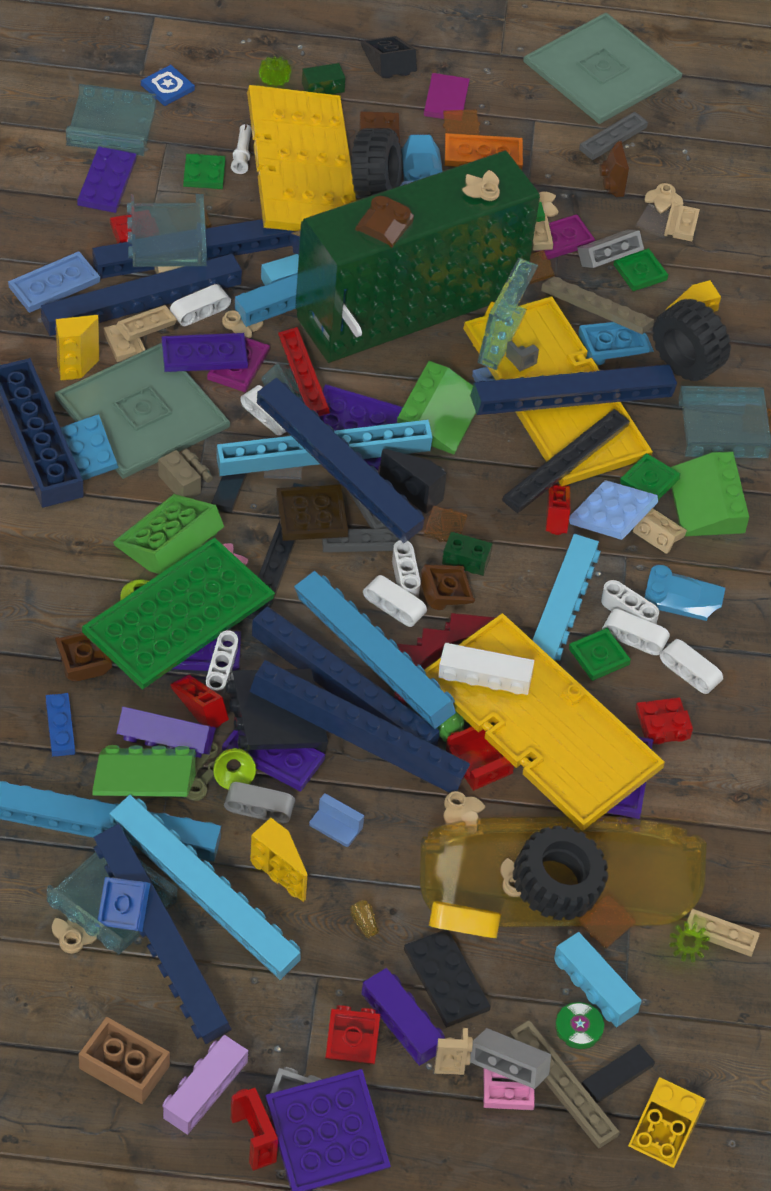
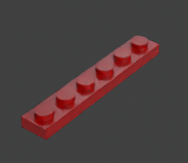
M298 327L279 332L280 342L305 405L310 410L317 412L319 417L329 414L328 404Z

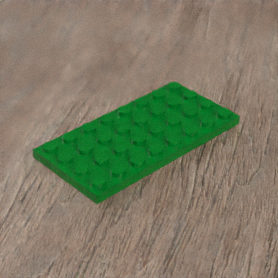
M214 537L83 625L82 633L143 690L212 642L220 633L229 630L272 600L275 592Z

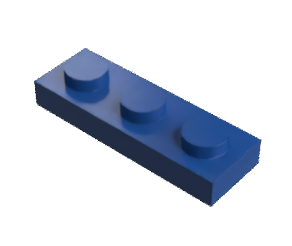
M69 694L45 695L52 757L74 755L75 745Z

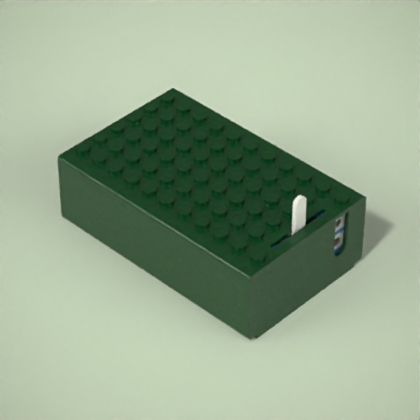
M505 150L304 218L301 221L295 304L299 322L326 361L331 363L487 307L491 302L498 303L525 293L540 200L539 192ZM490 170L499 178L498 188L500 194L495 200L488 201L482 198H473L462 191L467 186V174L483 178L484 174ZM385 196L407 206L414 216L412 224L393 247H389L388 244L355 230L360 220L371 207V201L374 197Z

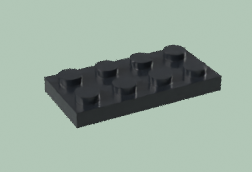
M442 930L404 945L407 957L446 1028L490 1011L491 1005L449 930Z

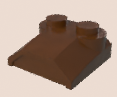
M618 141L614 145L607 160H604L603 164H600L599 167L600 176L604 178V190H607L608 194L611 193L615 197H624L629 172L622 141Z
M377 196L372 199L371 207L360 220L355 230L388 244L389 247H393L412 224L414 216L407 206L388 197Z
M423 566L421 570V586L426 601L431 608L444 610L447 605L471 604L475 602L464 566Z
M84 633L55 638L67 679L82 681L102 676L112 668L111 659Z

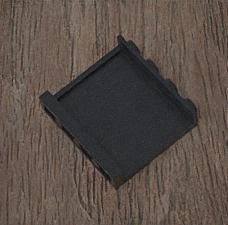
M284 669L315 685L311 669ZM235 670L231 672L229 680H226V692L230 694L231 698L229 705L230 711L234 712L233 725L234 730L238 731L237 744L239 749L249 753L250 750L314 748L325 753L328 745L326 730L250 692L258 670Z

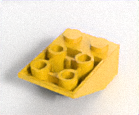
M269 818L251 836L250 861L254 867L259 870L262 869L267 873L273 882L280 883L285 887L291 896L297 897L304 902L306 900L308 876L289 831L274 819Z
M659 1077L628 1146L674 1168L697 1123L706 1099Z

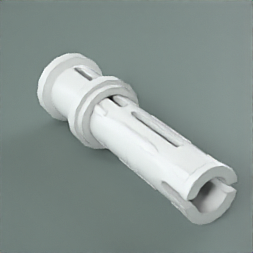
M245 124L240 126L238 145L233 152L234 160L231 163L232 171L237 174L246 173L249 167L247 162L250 159L248 149L252 128L247 125L245 130Z

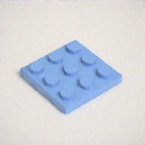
M605 480L570 515L569 522L571 525L622 540L659 502L658 497L652 493Z

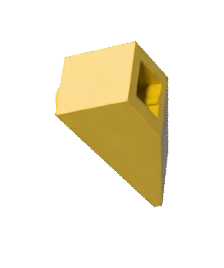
M711 280L692 285L668 308L680 300L694 299L697 302L705 303L706 307L712 308L713 312L718 311L721 296Z

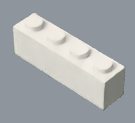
M445 643L439 665L438 678L464 682L469 685L489 687L493 690L509 691L514 694L528 695L535 660Z

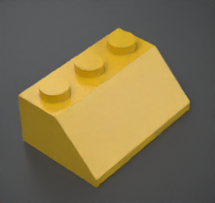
M98 315L56 319L57 363L60 380L82 378L99 361Z

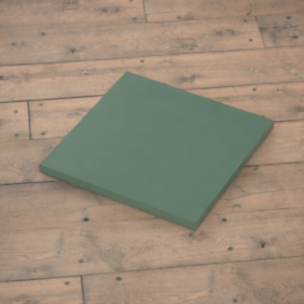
M608 13L596 17L524 56L523 60L524 63L598 124L603 123L682 78V73Z
M162 343L55 392V398L75 422L99 414L118 468L115 470L122 479L157 463L158 459L175 450L180 452L230 427V421L186 371L164 372Z

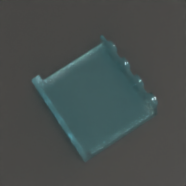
M79 84V96L71 125L67 126L66 146L96 150L100 146L144 156L156 109V94Z
M131 194V203H127V215H131V217H127L128 229H132V232H128V244H132V246H128V257L133 258V267L206 266L204 194H196L195 203L134 204V194Z
M518 258L489 313L477 363L497 370L506 353L507 342L512 341L525 316L527 309L518 306L538 265Z
M681 386L678 401L679 406H682L687 442L685 456L701 457L712 452H733L736 458L769 457L771 435L764 388Z
M95 852L56 888L51 885L47 887V902L52 908L64 913L71 922L77 923L84 928L88 935L100 940L107 949L113 950L120 955L140 936L139 931L106 927L98 921L105 877L109 876L104 868L107 865L105 858L99 859ZM140 861L163 905L168 910L177 900L178 888Z

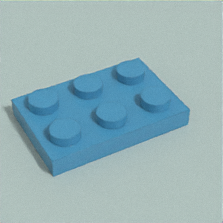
M99 414L61 427L83 480L118 468Z

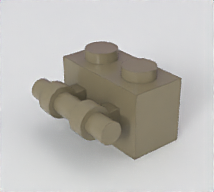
M188 449L183 450L182 456L175 450L158 459V476L176 495L192 499L201 494L202 479L207 483L213 479L209 468L206 465H202L198 461V456L195 453H191Z

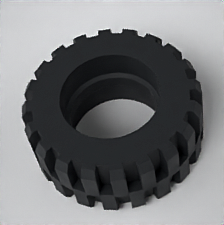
M363 128L356 134L353 142L354 147L352 148L351 174L354 193L358 200L400 186L402 179L401 147L396 132L390 128Z
M694 299L680 300L656 318L653 325V341L656 343L655 348L656 351H659L661 360H664L666 365H670L674 374L682 376L685 380L699 381L707 378L726 364L730 355L731 344H729V334L726 333L727 328L725 324L721 323V318L714 314L712 308L706 307L705 303L697 302Z
M553 826L552 829L545 827L540 832L533 833L524 844L514 863L513 879L516 881L514 883L516 891L521 892L520 898L524 903L527 901L530 904L529 908L534 912L538 910L541 912L540 915L546 918L552 916L554 920H561L563 917H565V920H572L576 916L581 917L585 915L595 905L608 880L607 861L603 860L604 854L602 850L597 849L596 842L592 839H587L585 833L581 831L577 833L574 831V828L566 827V829H562V826ZM555 861L566 865L575 874L578 884L565 885L555 881L544 869L543 862Z

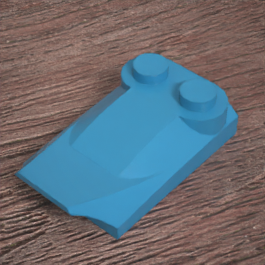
M410 135L401 149L403 180L416 181L443 172L440 149L432 136Z
M608 322L580 325L579 339L588 351L586 359L592 358L596 365H602L606 359L654 352L647 334H640L617 323Z
M656 565L651 568L644 598L661 611L707 621L708 617L715 610L722 607L725 587L675 574L665 565Z

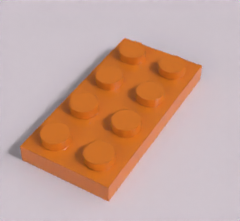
M445 133V166L458 167L506 150L522 170V138Z

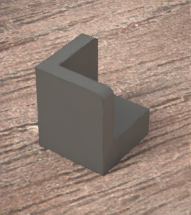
M512 341L507 342L506 357L519 371L537 364L539 349L534 344L525 348L524 346L517 347Z

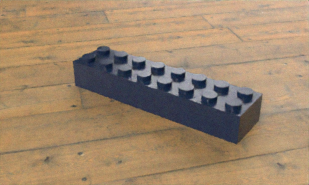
M31 358L0 365V408L41 507L44 508L83 498V479Z

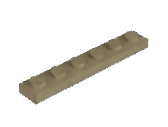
M553 276L542 284L541 291L640 334L653 327L654 319L647 317L645 314L635 312L627 306H621L610 299L600 297L594 292L584 290L575 284L563 281L559 277Z
M530 1020L509 1033L510 1038L551 1054L550 1072L544 1081L598 1149L619 1136V1130Z

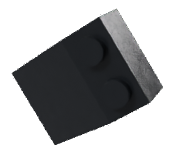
M397 36L361 41V46L374 72L382 78H392L396 74L407 76L410 75V72L417 71L416 49Z
M389 449L382 450L379 475L384 480H388L399 494L404 495L408 501L425 514L443 501L447 472L442 467L427 459Z

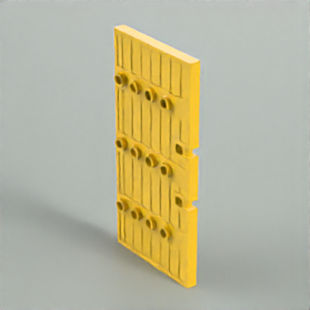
M249 85L247 96L253 140H255L254 152L256 169L259 172L258 185L264 228L300 231L301 221L304 218L356 201L340 96Z
M552 296L464 323V331L495 380L599 370L592 358L586 359L587 349ZM512 341L517 347L524 346L525 348L534 344L539 349L537 364L519 371L506 357L507 342ZM621 402L516 412L546 462L613 409L630 421L628 427L559 481L561 486L637 463L646 453L651 456L653 452Z
M503 613L460 643L459 646L535 660L528 695L514 694L509 691L493 690L489 687L469 685L464 682L438 678L441 658L424 670L429 679L434 678L438 682L444 693L447 691L455 700L453 703L455 711L477 732L484 729L486 731L485 739L511 762L515 768L522 765L524 767L523 775L582 831L664 768L665 762Z

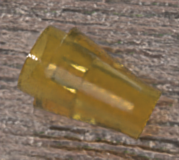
M367 900L359 901L350 907V916L363 931L366 938H370L379 932L372 905L368 904Z

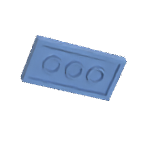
M76 252L8 281V285L30 313L41 308L43 304L58 301L99 283L100 276L80 252Z

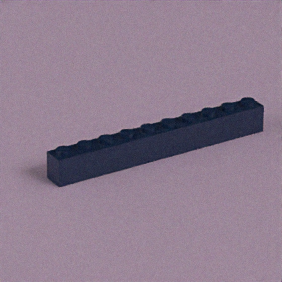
M263 219L92 248L93 265L100 279L155 270L154 266L184 260L197 259L198 262L229 254L236 256L292 246L290 233L294 231L264 228Z
M233 254L221 256L41 305V320L49 336L56 335V319L98 315V323L174 303L178 299L214 284L220 285L222 289L240 285L242 269Z
M655 365L474 382L470 397L476 414L485 415L672 397L677 381L670 365Z
M276 377L257 391V404L401 542L406 543L423 529L425 518L422 512L410 505L407 498L399 494L388 480H384L375 467L369 466L360 453L351 449L344 438H340L329 424H325L320 419L317 412L310 410L301 397L293 394L286 383L281 382Z
M267 606L253 619V637L297 669H311L314 681L324 689L438 747L440 731L437 728L434 729L419 715Z
M264 660L255 674L250 689L251 693L449 793L458 791L464 780L470 763L266 660Z
M119 823L93 837L97 843L93 848L99 859L105 858L107 865L104 868L110 878L115 877L151 883ZM151 883L143 931H139L142 938L148 937L150 943L146 946L152 957L158 956L161 963L157 966L164 978L169 976L172 984L168 986L175 998L180 996L183 1002L180 1008L185 1018H192L194 1025L190 1027L196 1038L202 1037L205 1044H208L232 1029Z

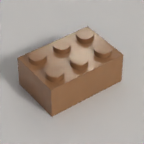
M108 1017L104 1019L79 1053V1069L140 1104L145 1102L170 1067L169 1051Z

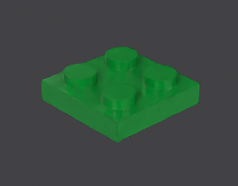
M186 154L183 187L223 189L225 156Z
M649 248L614 260V267L632 291L668 280V273Z
M646 453L620 478V484L655 494L659 500L680 479V473Z
M608 628L569 644L570 652L591 681L630 665L631 659Z

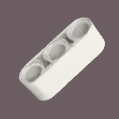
M214 284L176 300L171 305L170 311L182 326H188L225 310L231 304V298L220 285Z
M257 385L241 396V403L248 412L272 432L280 436L286 431L257 404V391L263 388Z
M399 540L394 544L392 557L396 583L419 598L420 577L413 546L409 541L403 543Z
M378 575L363 590L365 598L370 603L408 627L414 626L427 612L426 605L420 599L382 575Z
M610 580L605 583L601 602L610 611L620 609L657 624L659 609L654 604L616 580Z
M620 609L612 610L602 627V630L608 628L617 641L651 655H660L670 637L669 632L665 628Z
M227 630L218 636L206 677V686L221 696L226 692V680L230 678L238 649L237 635ZM225 641H230L233 643V645L230 647H225L222 643ZM220 661L226 662L228 665L222 668L218 667L216 664ZM219 682L222 686L213 688L210 684Z
M679 639L674 640L660 652V659L668 668L703 694H708L723 680L722 672L715 665Z

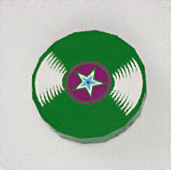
M576 1002L570 1003L560 1010L557 1014L555 1029L560 1040L562 1039L566 1042L565 1044L569 1047L587 1049L594 1046L602 1038L605 1024L602 1015L596 1008L590 1004Z

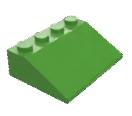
M428 361L397 418V423L429 420L432 434L431 447L455 455L476 415L470 397L473 385L450 368Z
M712 452L671 467L680 473V479L671 489L679 525L687 530L685 536L741 534L746 532L749 514L733 452Z
M173 494L113 543L114 546L148 571L161 574L201 547L208 539L214 537L224 527L216 505Z
M117 745L106 746L99 754L92 791L93 795L187 797L196 777L195 749H189L187 746H178L175 749H166L165 746H154L152 749H143L142 746L138 745L130 746L129 749L119 748Z

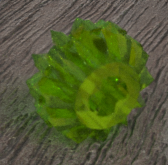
M274 55L273 58L267 57L266 60L261 61L259 75L263 83H267L268 86L275 85L276 87L277 85L283 86L284 83L289 82L291 65H289L288 60H283L282 57L276 58Z
M685 921L684 931L679 925L675 927L680 933L679 936L674 933L670 934V937L677 939V942H671L669 946L679 947L673 953L675 956L679 955L681 951L684 952L681 957L682 961H686L687 954H690L691 962H695L694 953L703 958L704 954L700 951V948L709 950L710 947L703 945L702 941H709L710 937L705 936L701 938L700 935L705 933L706 929L703 927L697 933L698 923L694 922L691 930L689 929L688 921ZM685 936L690 938L694 936L696 938V941H694L696 943L695 947H685L683 945V942H686L683 940Z

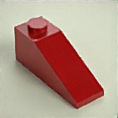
M555 484L548 489L546 531L554 535L567 534L570 517V486Z
M187 675L170 684L171 689L202 725L217 728L229 720L223 697L191 675Z

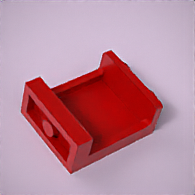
M470 726L463 731L452 733L447 738L446 751L470 763L464 778L474 791L513 774L514 766L485 739L486 731L484 729L477 732Z
M256 1088L239 1090L231 1097L230 1119L232 1123L244 1119L248 1121L254 1138L250 1139L249 1163L254 1171L276 1163L278 1137Z

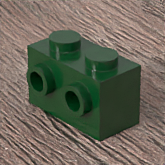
M339 63L302 69V85L306 92L331 95L345 92L346 78Z
M451 532L443 551L442 564L464 566V571L484 576L491 557L493 543Z

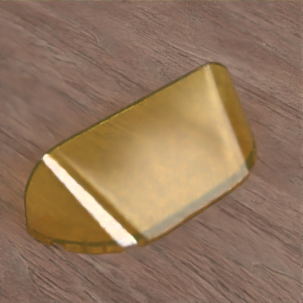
M601 816L582 831L568 817L478 818L476 820L477 825L466 826L464 821L441 825L430 830L428 837L423 836L421 839L420 888L429 910H432L433 901L494 911L501 914L499 927L665 925L686 916L698 903L705 885L707 845L705 840L698 835L687 836L686 829L643 819L641 825L627 823L626 817ZM553 826H562V829L570 827L574 828V831L577 833L580 831L585 833L587 839H592L596 842V848L602 850L604 854L603 860L607 861L608 880L606 886L591 910H588L581 917L576 916L572 920H565V917L561 920H554L552 916L546 918L540 915L541 912L538 910L534 912L529 908L530 904L527 901L524 903L520 896H509L503 890L504 878L500 873L502 863L507 858L515 863L516 858L530 836L535 832H540L545 827H550V829ZM555 861L543 862L544 869L555 881L565 885L578 884L575 874L566 865Z

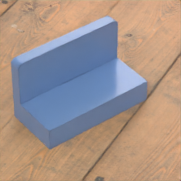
M324 793L319 801V810L310 820L309 826L340 844L349 847L363 829L364 815Z

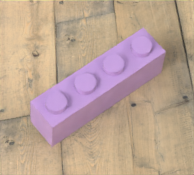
M223 1035L219 1041H214L204 1059L200 1058L196 1062L189 1077L185 1076L181 1080L175 1094H170L163 1103V1119L188 1135L248 1063V1050L226 1035Z

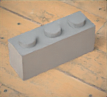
M628 229L577 247L582 267L594 268L644 250L640 230Z
M488 1028L473 1040L470 1063L533 1089L550 1072L551 1054Z

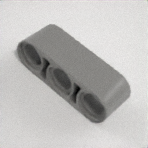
M233 782L230 784L224 807L232 813L263 820L272 818L276 822L284 824L290 820L295 798L285 792Z

